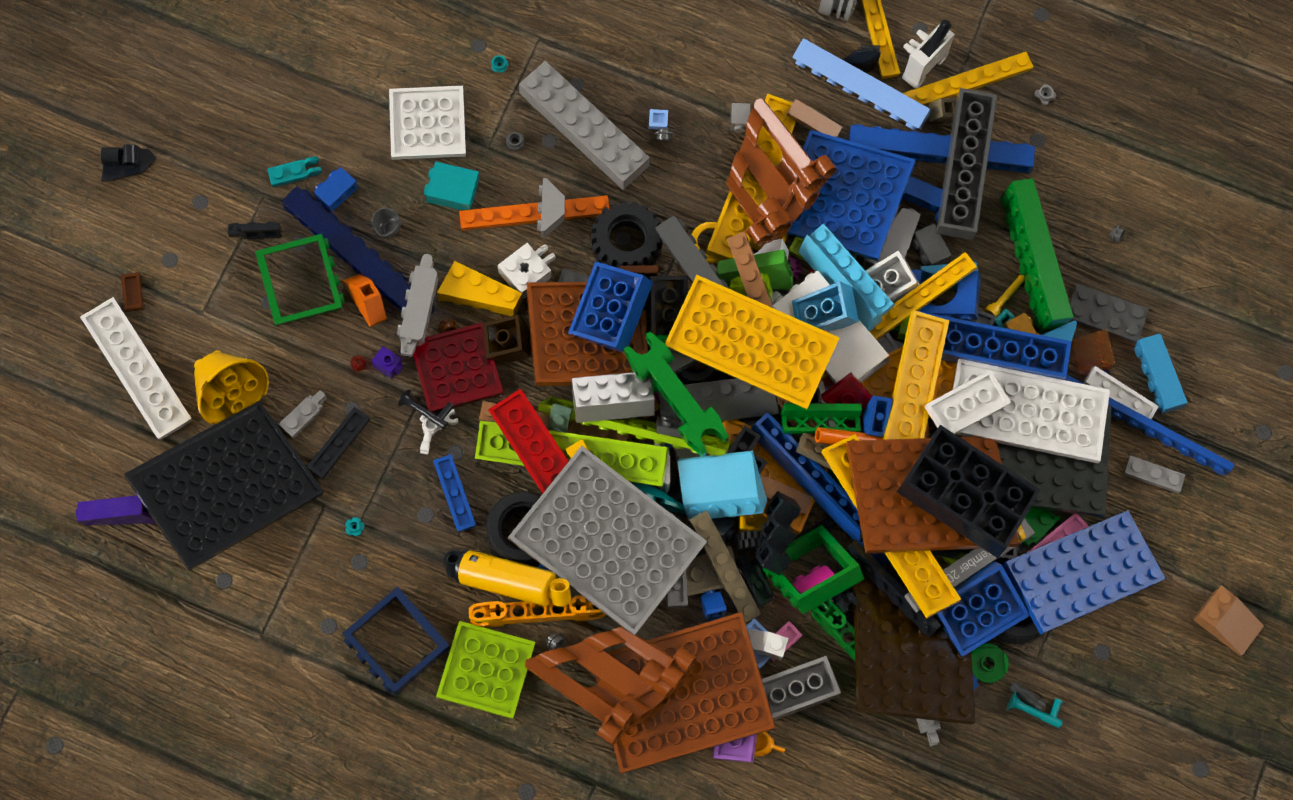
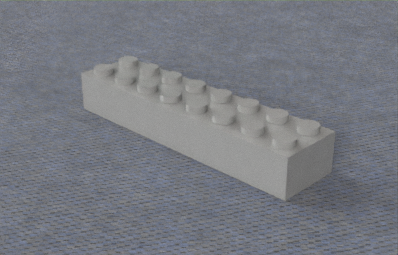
M546 61L519 83V94L622 190L649 167L650 157Z

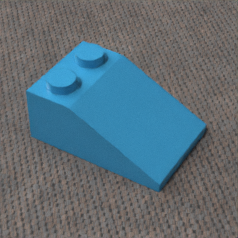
M841 281L792 301L795 318L821 330L832 331L842 329L859 322L852 286Z

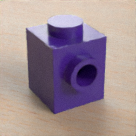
M384 346L381 347L372 359L373 367L391 379L403 369L402 358Z

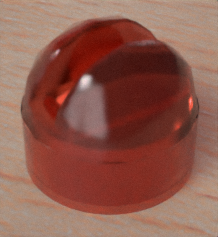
M359 355L354 356L350 361L351 368L356 372L363 371L366 367L365 359ZM355 360L361 362L362 365L360 366L357 362H355Z

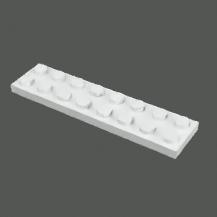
M114 297L80 316L159 441L193 421Z

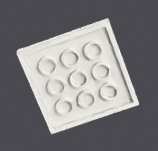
M463 86L389 89L392 160L466 157Z

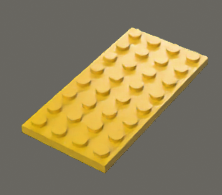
M696 275L665 345L674 351L807 410L840 338Z

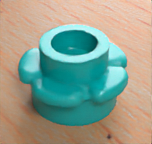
M497 55L491 60V69L494 72L503 73L506 71L509 63L504 56Z
M357 517L349 519L345 523V531L348 535L359 536L364 530V523Z

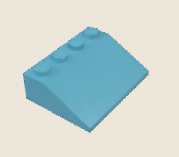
M753 451L678 459L682 499L688 521L705 510L708 511L711 519L763 513L767 497Z

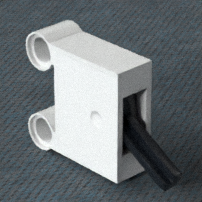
M942 20L930 35L918 30L916 34L923 40L921 44L911 39L909 44L906 43L903 46L910 53L902 79L913 88H919L926 79L927 73L936 64L940 65L949 55V50L955 36L950 31L952 25L949 20Z

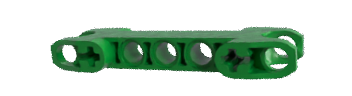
M648 332L645 337L651 348L648 353L638 354L631 347L627 346L624 348V354L640 381H644L649 377L684 423L678 428V432L686 444L701 457L707 455L701 440L704 435L714 434L724 443L729 440V435L716 411L712 407L703 411L668 365L674 361V357L667 346L652 332Z
M830 599L825 601L829 607L822 603L811 609L812 617L829 636H832L855 661L854 628L846 620L842 611ZM818 607H823L826 612H821ZM844 635H851L854 641L852 643L846 642Z

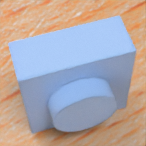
M650 109L649 129L659 130L660 128H667L668 110Z

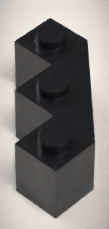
M779 491L775 493L766 506L765 514L768 516L766 523L762 524L759 538L762 540L761 548L757 549L756 558L762 567L781 575L791 561L786 548L794 541L796 536L791 523L798 517L801 508L795 499Z

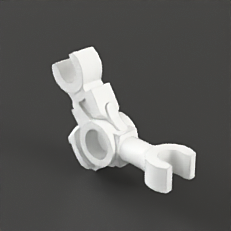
M454 409L444 419L449 425L458 424V418L453 420L449 418L455 414ZM422 415L420 421L423 422L424 438L420 446V453L428 455L432 436L437 431L442 430V428Z

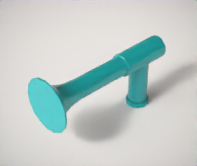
M1016 692L1012 694L1007 704V711L1012 708L1022 710L1057 728H1060L1063 722L1057 718L1060 707L1063 704V701L1060 699H1054L1050 714L1023 703L1017 698Z

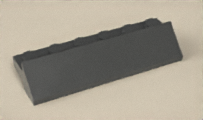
M737 378L684 385L703 411L712 407L721 418V421L764 416L767 412L770 415L779 414L777 396ZM659 391L661 417L662 415H669L674 417L673 419L681 420Z

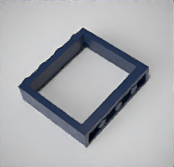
M396 587L343 632L345 644L350 649L355 648L358 652L357 658L363 664L367 662L371 667L369 669L370 673L376 679L380 677L384 682L382 684L383 688L389 694L393 692L395 696L450 649L449 644L399 587ZM397 599L438 647L394 684L353 637V634L392 601Z

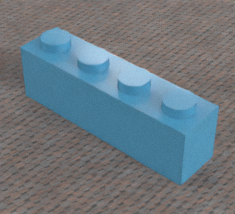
M1161 333L1139 339L1135 344V354L1141 360L1142 372L1148 378V387L1155 396V404L1159 406L1158 410L1160 409L1161 414L1182 409L1188 402Z

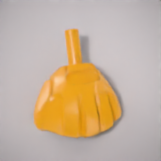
M767 732L757 734L754 757L765 756L772 749L784 753L785 748L775 745L774 739Z

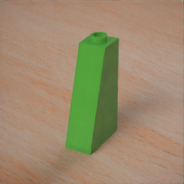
M784 249L754 255L760 273H768L772 289L790 290L793 287V273ZM732 258L718 261V274L716 275L719 280L724 279L730 288L731 280L740 276L735 260Z

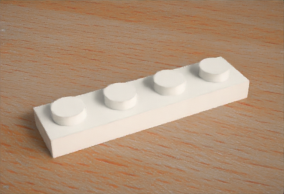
M1096 366L1092 367L1083 382L1086 385L1109 389L1110 398L1149 419H1152L1159 407Z

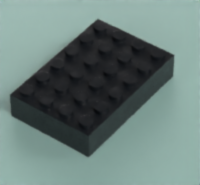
M939 425L898 488L897 493L996 558H999L1008 547L1041 490L953 432Z

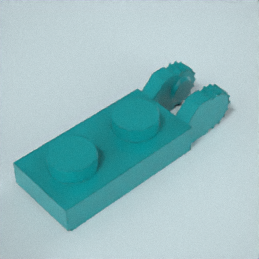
M314 156L305 160L302 159L267 168L271 186L274 188L321 174V167L309 168L306 171V167L317 164L319 158Z

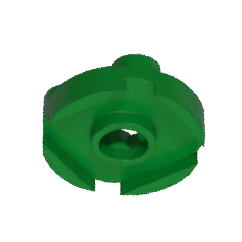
M985 643L971 652L973 675L979 682L984 684L996 683L1006 674L1009 665L1007 655L995 644ZM986 659H989L990 662H993V665L990 666V669H987L986 666L983 665V662H985Z

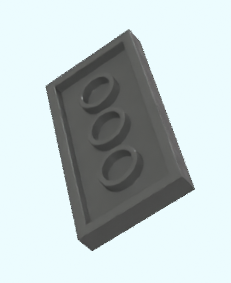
M1077 284L1070 302L1073 318L1070 321L1076 320L1079 325L1136 344L1140 339L1149 308Z

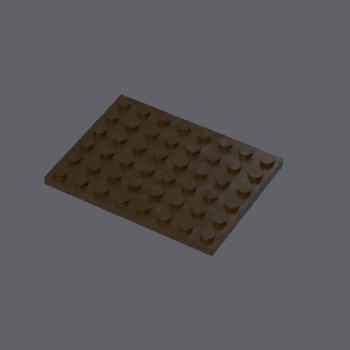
M882 565L909 592L895 568L889 565ZM862 572L864 580L853 585V595L858 600V603L854 605L857 712L973 725L975 723L972 653L969 652L962 657L942 626L930 638L922 633L919 627L911 619L907 618L904 612L897 605L893 604L890 598L878 589L876 584Z

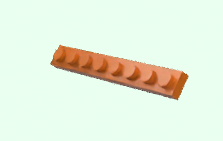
M608 195L565 200L564 220L602 215L604 208L607 207L609 209ZM538 203L459 211L461 231L531 224L541 220V213H538Z

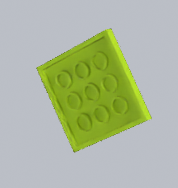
M459 621L436 698L514 719L528 671L525 668V661L532 658L536 642Z

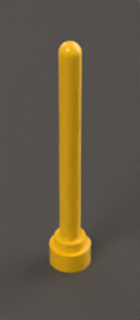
M1020 274L995 303L989 304L984 309V312L992 314L997 318L1001 314V307L1024 282V275Z

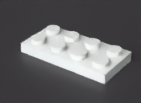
M989 370L931 401L924 407L937 428L939 425H942L956 434L1008 406L1011 402L992 371Z

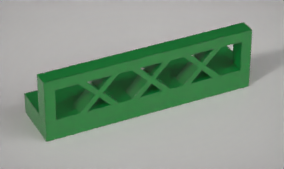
M784 403L781 412L783 434H815L818 427L861 432L860 415L862 406L861 404H810L806 410L795 404ZM787 420H794L799 425L787 427ZM808 420H814L818 425L816 427H809L805 423ZM833 420L837 425L835 427H828L825 422ZM846 420H855L856 428H849L844 422Z

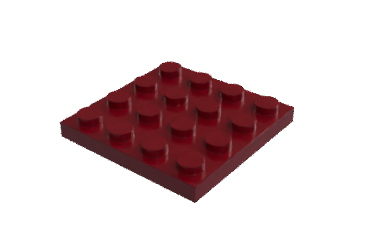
M484 322L425 337L424 344L416 346L413 356L429 411L433 413L442 411L447 402H450L454 407L503 395L495 361L486 358Z

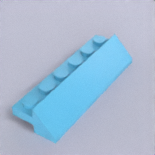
M824 224L810 236L806 235L798 252L815 272L819 271L830 285L841 281L852 286L858 319L870 332L882 321V317L895 304Z

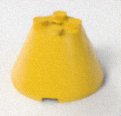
M217 350L197 360L194 364L198 410L205 421L210 424H217L260 401L263 394L266 395L269 385L268 374L264 367L254 360L225 354Z

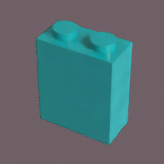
M435 162L434 168L431 167L429 171V185L426 184L424 188L427 202L458 210H471L480 179L479 171Z

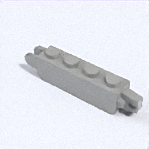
M429 253L422 256L420 266L416 265L415 270L410 273L409 282L411 283V288L406 291L405 300L408 301L406 307L403 306L401 318H403L402 325L399 324L397 336L400 337L401 355L412 357L416 346H421L425 342L439 280L436 270L433 269V257Z

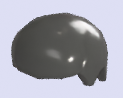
M384 207L378 209L373 214L371 224L379 236L390 238L400 231L401 219L393 209Z

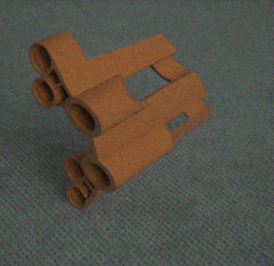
M621 626L611 631L590 636L578 644L546 651L533 658L526 659L525 668L602 721L603 724L596 734L611 745H614L629 728L641 723L657 705L683 685L685 678L690 674L697 660V656L680 646L672 657ZM623 643L649 662L642 671L633 670L604 650ZM576 661L599 678V683L593 687H583L557 669L556 666L565 662Z

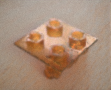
M1107 329L1072 339L1071 345L1079 375L1090 372L1093 366L1099 369L1110 370L1113 365H1116Z

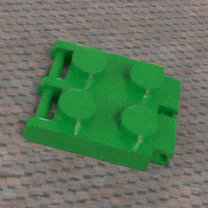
M1031 507L1024 519L1034 530L1035 534L1022 543L1026 547L1031 543L1035 546L1060 517L1058 515L1055 516L1050 510Z

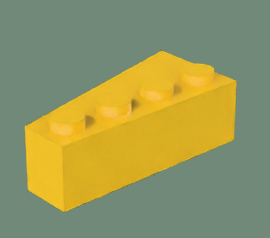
M454 261L437 291L439 301L454 302L457 305L463 304L472 306L475 309L490 310V312L514 316L523 301L522 293Z

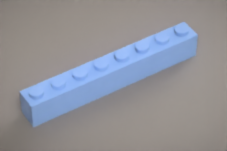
M804 38L792 57L797 60L795 64L804 69L808 66L812 69L811 73L818 77L824 75L828 78L826 81L836 86L838 83L843 86V91L850 95L853 92L859 95L858 99L868 104L869 101L874 103L875 106L873 108L882 113L884 110L890 112L889 117L898 122L900 119L906 121L905 126L914 131L916 128L922 129L932 112L928 107Z

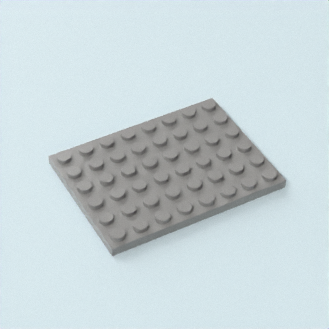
M583 446L578 449L508 537L510 541L545 568L554 572L558 578L566 579L571 588L633 635L639 631L707 543L704 538Z

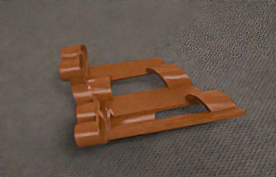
M763 98L756 99L754 108L751 110L747 121L743 144L740 152L738 151L734 157L730 176L726 182L727 187L753 223L745 232L755 245L761 246L775 239H782L789 232L793 222L801 213L808 210L816 202L820 189L836 172L837 167L826 154L815 161L811 160ZM762 126L765 127L781 148L782 160L778 166L773 165L757 145ZM746 170L751 173L766 193L767 200L759 207L742 186Z

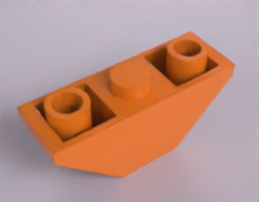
M357 274L342 280V284L369 327L387 320L381 295L370 278Z

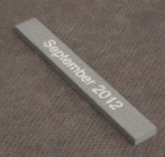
M1025 519L1021 526L1026 538L1019 542V544L1035 534ZM1007 547L1000 557L1015 547ZM977 548L945 568L943 572L952 586L956 587L998 558L982 548ZM907 593L904 597L917 613L921 609L911 593Z

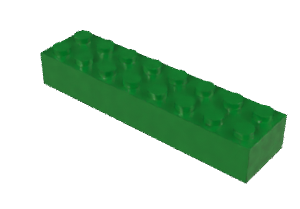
M1034 179L1012 181L1000 196V204L1005 211V221L1009 225L1010 239L1014 243L1015 256L1019 260L1020 274L1025 277L1024 288L1029 295V306L1035 316V326L1038 328L1039 334L1046 333L1067 324L1073 318V314Z

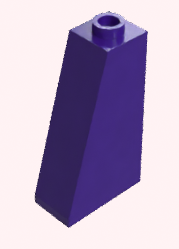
M137 495L77 502V521L86 526L155 523Z

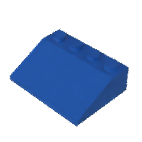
M595 261L568 333L624 353V348L630 345L653 282L644 275Z
M995 561L954 587L961 600L935 614L938 622L962 657L1030 616L1003 566Z

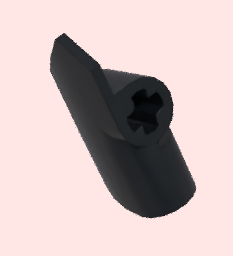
M861 44L860 50L853 51L842 60L863 72H870L874 69L875 62L879 61L881 54L880 46Z
M134 144L123 145V148L102 147L101 162L103 164L101 181L107 182L144 173L157 158L150 149H140L139 146Z

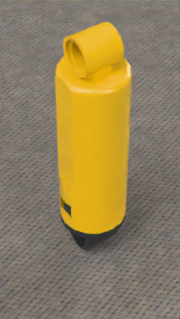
M469 549L464 550L462 553L458 550H452L443 557L446 574L451 578H455L459 584L544 607L549 606L551 603L561 607L571 602L569 582L564 578H558L552 571Z

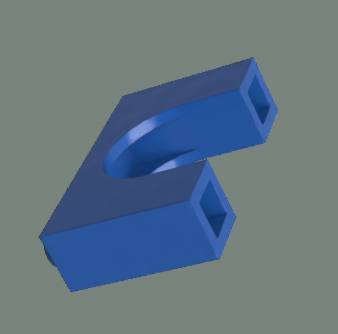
M912 270L919 284H922L925 279L922 270ZM973 271L958 282V290L952 301L942 306L927 304L918 312L921 311L971 322L972 320H977L981 282L979 271Z

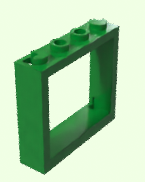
M322 234L255 251L275 326L343 309L342 304L345 301L342 292L338 293L337 286L340 285L338 275H333L332 267H335L333 257H328L327 249H330L328 239L323 238ZM318 242L335 303L281 317L265 256Z
M822 525L789 544L786 552L791 559L790 562L823 545L844 568L842 571L799 594L783 574L778 575L764 567L762 568L767 578L771 577L776 588L780 587L782 595L785 598H789L792 607H797L802 614L864 580L859 564Z

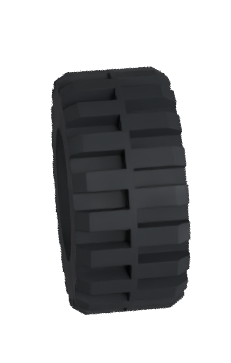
M621 201V205L613 203L610 209L604 208L602 215L596 217L595 224L592 226L591 243L595 259L599 263L602 262L617 268L619 266L654 265L656 258H659L663 244L655 229L661 224L660 220L656 219V214L653 211L648 212L647 206L642 205L640 207L638 202L632 201V204H627V201ZM630 226L642 232L645 242L634 251H621L611 244L609 240L610 234L619 227Z

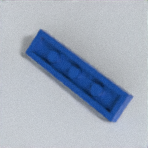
M452 455L433 460L457 532L460 533L475 528L476 523Z

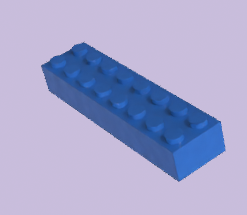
M922 312L949 320L941 357L943 361L957 363L958 359L1061 380H1065L1067 376L1072 341Z

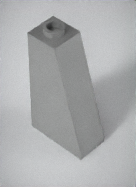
M902 208L893 221L879 260L865 258L862 267L869 269L897 251L905 258L921 214L912 208Z

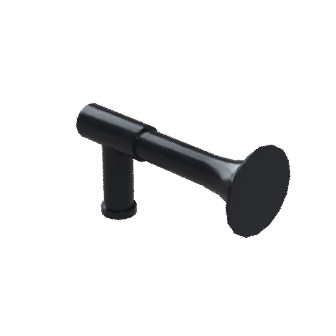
M411 390L405 391L398 401L399 407L403 405L412 407L443 430L448 425V422L444 419L454 408L450 402H447L442 411L436 415L417 403L411 397Z

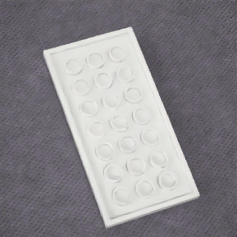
M963 359L957 360L952 390L991 370L1011 402L1001 410L956 433L957 435L984 439L990 438L1001 444L1099 464L1102 454L1109 389Z

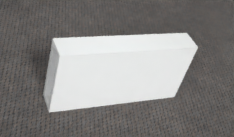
M819 271L810 273L805 277V281L799 285H794L787 295L777 298L773 308L795 318L792 305L793 300L830 286V284ZM860 320L858 323L845 328L827 331L840 338L825 370V373L835 384L850 372L862 383L890 361L889 354Z

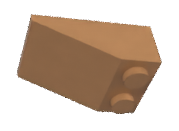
M1222 585L1213 592L1193 619L1239 656L1245 653L1264 627L1239 598Z

